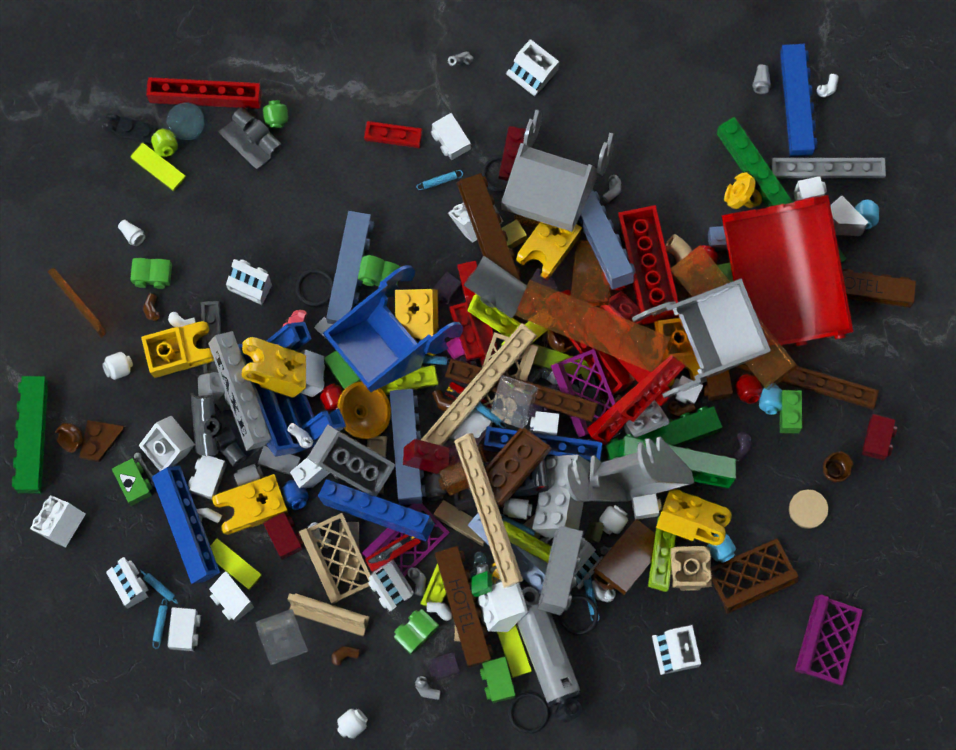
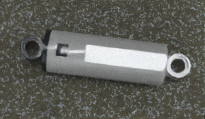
M526 587L522 590L523 597L526 596L529 599V602L525 600L528 612L517 622L548 707L558 706L556 709L557 717L563 722H570L580 716L582 712V706L576 699L582 693L552 614L537 609L540 598L539 593L535 588ZM567 707L570 708L571 714L567 711Z

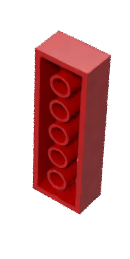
M656 205L619 212L618 222L624 248L628 254V262L634 265L636 271L633 287L639 313L667 302L675 301L678 303ZM666 310L655 316L651 314L642 319L641 322L643 325L655 321L678 318L679 315L675 316L673 310Z

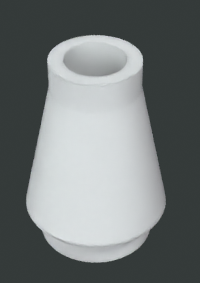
M127 220L119 223L118 228L122 231L130 245L139 246L144 241L145 235L143 230Z

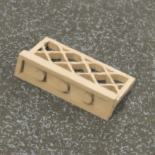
M494 332L482 368L497 352L494 346L496 338L506 342L509 337ZM529 345L524 354L516 360L515 364L518 371L511 377L527 381L538 349L537 346ZM492 349L495 351L493 355H491ZM488 394L486 395L489 402L483 405L490 404L492 408L489 409L493 413L511 421L513 420L520 400L508 397L506 402L504 395L490 400ZM502 398L505 403L504 411L495 410L492 402Z
M342 513L299 531L331 604L370 587L369 583L364 585L354 583L358 572L365 574L368 581H370V573ZM341 519L343 524L341 533L330 530L332 522ZM318 528L326 530L323 541L315 539L312 531ZM329 532L339 535L336 546L325 542ZM341 537L350 539L351 546L349 551L338 547ZM324 545L334 548L331 559L322 555L321 551ZM352 547L354 548L356 554L351 552ZM337 550L348 553L344 564L333 560ZM350 554L359 559L357 569L346 565ZM332 563L343 566L339 577L330 573L329 569ZM345 567L356 571L352 582L341 578ZM333 578L338 579L336 584H335ZM340 580L351 584L349 591L340 595L337 588Z
M296 593L295 595L289 594L288 601L291 604L289 613L364 637L370 617Z

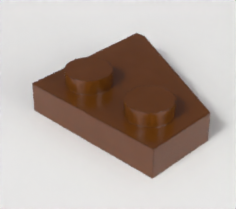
M87 420L80 459L100 462L105 456L106 451L113 446L116 438L120 433L124 432L125 427Z

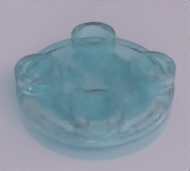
M180 103L174 106L168 113L167 126L178 139L194 140L204 128L205 119L203 113L198 106L192 103Z

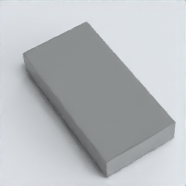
M264 446L257 464L292 476L290 472L299 465L301 458L291 454L275 457L271 450Z

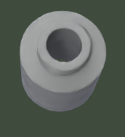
M255 464L239 469L237 473H234L238 487L264 477L260 466L256 467Z
M510 498L504 504L503 515H508L510 518L527 519V516H531L532 504H528L529 500Z

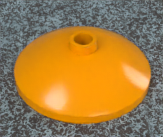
M362 381L356 382L346 387L339 397L337 409L340 410L346 425L344 429L352 436L359 439H371L380 435L387 428L391 417V407L386 394L381 388L370 392Z

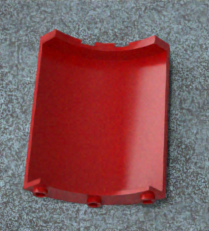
M829 195L722 216L733 281L742 279L769 347L796 343V346L808 344L807 340L834 336L835 339L846 338L847 333L853 332Z

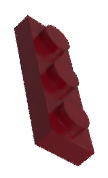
M508 127L498 179L509 180L520 143L524 141L526 129Z

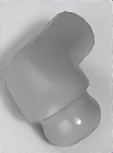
M419 676L416 679L415 687L422 697L439 700L441 690L431 689L424 676Z

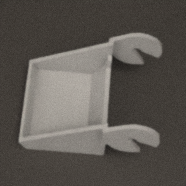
M536 109L533 120L529 119L524 141L520 143L501 201V209L573 232L598 176H603L613 153L616 136L615 133L610 132L607 143H603L597 168L590 164H581L534 149L532 146L538 135L542 119L541 110Z
M742 279L678 303L675 301L667 302L632 318L633 322H638L651 314L655 316L666 310H673L675 316L679 315L700 366V369L697 370L699 375L694 376V381L662 394L663 398L694 388L706 382L709 377L718 375L771 352Z
M657 437L656 445L649 438L645 439L647 450L643 442H640L637 453L601 462L595 455L591 456L590 480H588L584 467L576 459L572 460L574 472L569 463L565 464L564 467L566 487L572 498L578 502H628L633 497L657 494L694 484L692 470L661 437Z

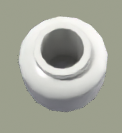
M122 352L107 356L103 363L106 376L114 380L129 375L130 367L133 366L130 356H126Z
M614 505V507L608 506L599 518V521L604 525L603 531L609 535L612 532L619 534L628 522L627 513L617 505Z
M349 709L337 721L339 725L337 728L338 732L343 737L348 736L353 739L363 732L367 726V718L359 709Z

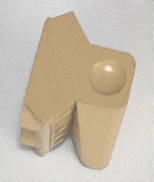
M710 547L671 548L672 587L680 588L681 591H695L704 587H712Z

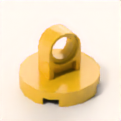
M746 172L737 175L735 183L733 185L729 184L725 192L724 201L728 203L727 205L733 209H738L743 205L748 208L760 205L762 197L760 192L755 189V178ZM752 195H753L754 198H755V202H754V203H752L751 200H750V197H751Z

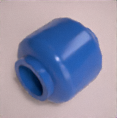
M294 480L287 481L281 489L285 505L293 510L303 508L309 499L306 488H299Z

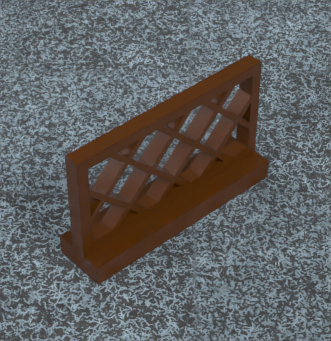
M778 538L711 567V581L727 614L798 583L799 578ZM776 545L779 551L777 558L767 555V549ZM754 554L761 556L760 564L756 565L748 562L750 556ZM764 558L775 561L772 570L762 567ZM736 562L744 564L742 572L739 573L731 570L732 564ZM777 563L785 564L789 571L784 573L776 572ZM746 566L757 569L755 578L744 574ZM718 570L727 572L724 581L716 579L713 572ZM760 570L771 573L768 580L762 581L757 579ZM729 573L740 577L737 586L726 582ZM742 578L753 581L752 586L748 589L739 587ZM724 586L735 589L734 594L725 598L722 592Z

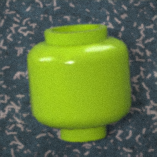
M160 129L153 134L151 142L157 155L167 157L176 152L178 143L171 130Z

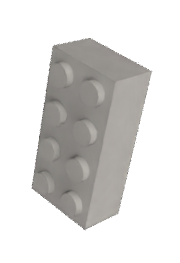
M330 425L326 426L307 457L317 466L377 497L395 467V464Z
M579 455L546 456L549 490L539 493L532 530L545 538L554 537L559 526L579 530L584 502H578L572 498L564 479L565 464L569 463L574 472L572 460L575 459L582 464L589 477L591 463Z
M559 526L555 532L538 610L561 615L570 606L572 595H569V591L571 592L575 585L576 576L573 574L576 568L578 569L581 557H578V554L583 549L585 538H582L583 531Z

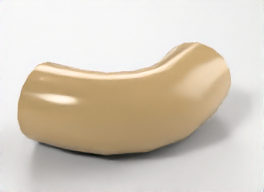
M674 234L665 245L666 251L673 255L677 262L672 277L676 283L688 286L695 271L693 264L694 254L691 247L682 238Z

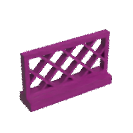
M595 349L551 365L561 392L573 396L577 394L580 398L584 397L604 406L601 416L607 408H611L608 406L610 401L612 406L615 404ZM590 354L593 355L595 360L592 369L582 365L584 357ZM572 362L578 365L574 376L566 373L565 364ZM580 366L590 370L586 381L576 377ZM593 372L599 374L602 378L599 387L589 383ZM568 376L572 377L571 383L569 381ZM575 379L585 383L581 394L573 391L572 384ZM587 384L597 388L593 399L583 395ZM600 390L606 392L609 396L606 405L596 401ZM570 416L578 438L589 434L586 420Z
M423 503L411 504L408 508L418 512L423 511L426 515H429L435 523L434 527H439L444 533L439 538H430L429 536L428 548L425 552H416V546H414V551L404 552L403 554H414V562L411 565H402L403 554L400 555V565L397 566L400 567L401 572L402 568H407L402 573L404 577L410 568H414L450 533ZM387 528L361 555L364 558L370 556L388 545L391 540H396L403 536V533ZM430 540H436V541L430 546Z
M822 594L815 596L795 672L805 673L841 686L863 610L829 599ZM828 604L834 605L839 613L830 617L827 612ZM847 611L856 613L855 620L851 623H848L844 616V613ZM841 616L845 626L837 630L832 619ZM829 622L834 632L825 636L822 626ZM847 628L850 638L843 642L838 632ZM835 634L840 645L831 648L827 638ZM824 641L829 651L820 655L817 650V644ZM842 647L845 656L844 659L838 661L833 651ZM830 653L835 663L826 667L821 657ZM817 659L823 668L818 673L810 670L812 662ZM834 666H837L840 671L838 679L832 678L828 671Z

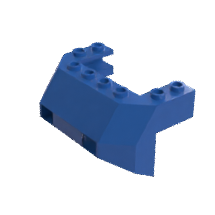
M298 322L286 324L266 341L297 351L311 340V336L306 323ZM238 344L245 366L248 363L254 362L250 356L243 353L242 344ZM251 382L271 437L267 446L275 457L294 454L308 449L301 447L296 437L288 432L287 429L291 423L308 432L309 436L313 439L311 447L315 446L327 425L338 431L346 427L339 409H336L331 414L328 411H322L314 416L306 395L299 393L292 398L262 388L260 384Z

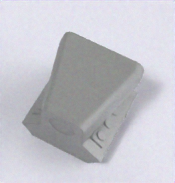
M219 373L201 374L198 377L199 396L213 395L214 405L216 403L221 413L225 410H232Z

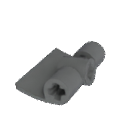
M244 107L239 108L233 114V121L218 131L255 169H259L282 148V144L269 132V129L259 119L257 120Z
M485 256L482 257L477 268L471 273L464 284L466 288L481 297L480 300L484 304L492 308L496 307L510 318L516 314L530 290L527 285Z
M191 393L195 451L202 456L218 454V445L215 434L218 432L220 425L216 419L211 418V415L215 414L214 396H194Z
M219 409L214 415H211V418L216 419L220 425L218 432L215 434L217 436L218 451L223 453L233 467L244 462L262 448L259 447L246 451L232 410H225L221 413Z

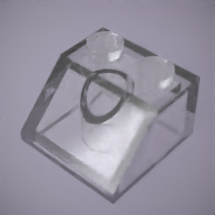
M501 375L491 412L504 423L523 429L528 423L538 387Z
M293 609L255 622L270 665L308 652Z

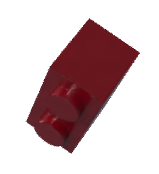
M873 414L869 420L861 455L885 460L887 455L890 456L893 445L890 444L891 438H895L897 426H894L896 420Z
M414 439L403 449V465L438 474L449 466V448Z
M283 512L263 522L281 560L303 550L301 544L304 542L299 533H294L292 527L295 525L290 516L286 517Z

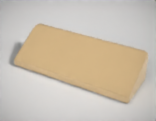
M445 500L442 501L433 516L479 545L484 546L486 542L468 526L473 517L463 511H459Z

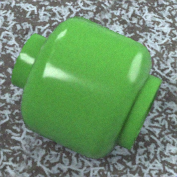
M280 100L269 101V105L263 108L264 123L269 125V128L284 127V124L288 122L287 106L280 104Z

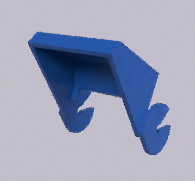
M411 265L402 266L380 282L376 291L323 332L325 338L370 392L420 369L425 354L429 352L431 354H438L448 349V346L444 339L447 337H460L463 332V326L460 322H452L433 336L429 334L417 343L387 308L388 298L395 296V290H400L396 283L399 280H413L415 270Z

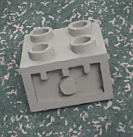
M654 400L634 422L628 420L624 424V429L627 434L631 433L636 438L668 425L670 422L662 408Z

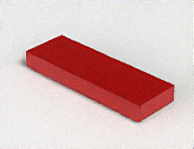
M367 121L364 141L420 148L422 128Z
M467 301L450 306L449 310L453 322H460L463 326V332L459 339L466 360L470 361L485 356V351L473 316L467 311L469 308Z

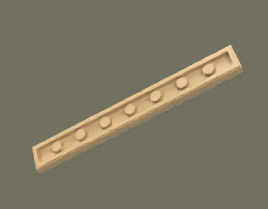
M521 323L421 440L443 446L535 340L537 335Z
M468 433L454 440L503 587L508 588L523 581L474 435L473 433Z

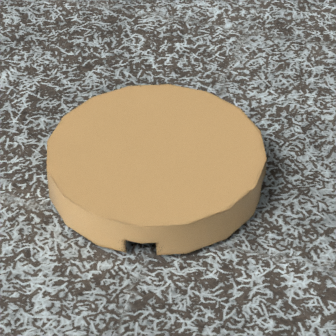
M808 489L800 491L794 495L789 504L790 518L801 528L811 529L818 527L827 517V501L817 491Z

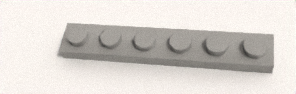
M772 158L771 160L772 172L776 178H814L819 176L820 178H885L886 176L885 158Z

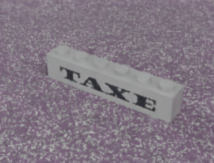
M231 331L215 335L208 344L246 451L263 447L271 440L252 383L242 378V368L245 367L234 333Z

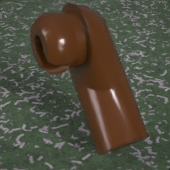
M149 293L144 303L143 311L147 319L157 321L160 317V313L154 308L157 296Z
M441 389L432 393L440 410L446 411L455 401L445 399Z
M671 401L667 407L668 411L677 417L688 412H696L693 403L682 406L676 401Z
M342 646L333 652L331 656L332 663L334 665H341L346 657L359 658L360 649Z

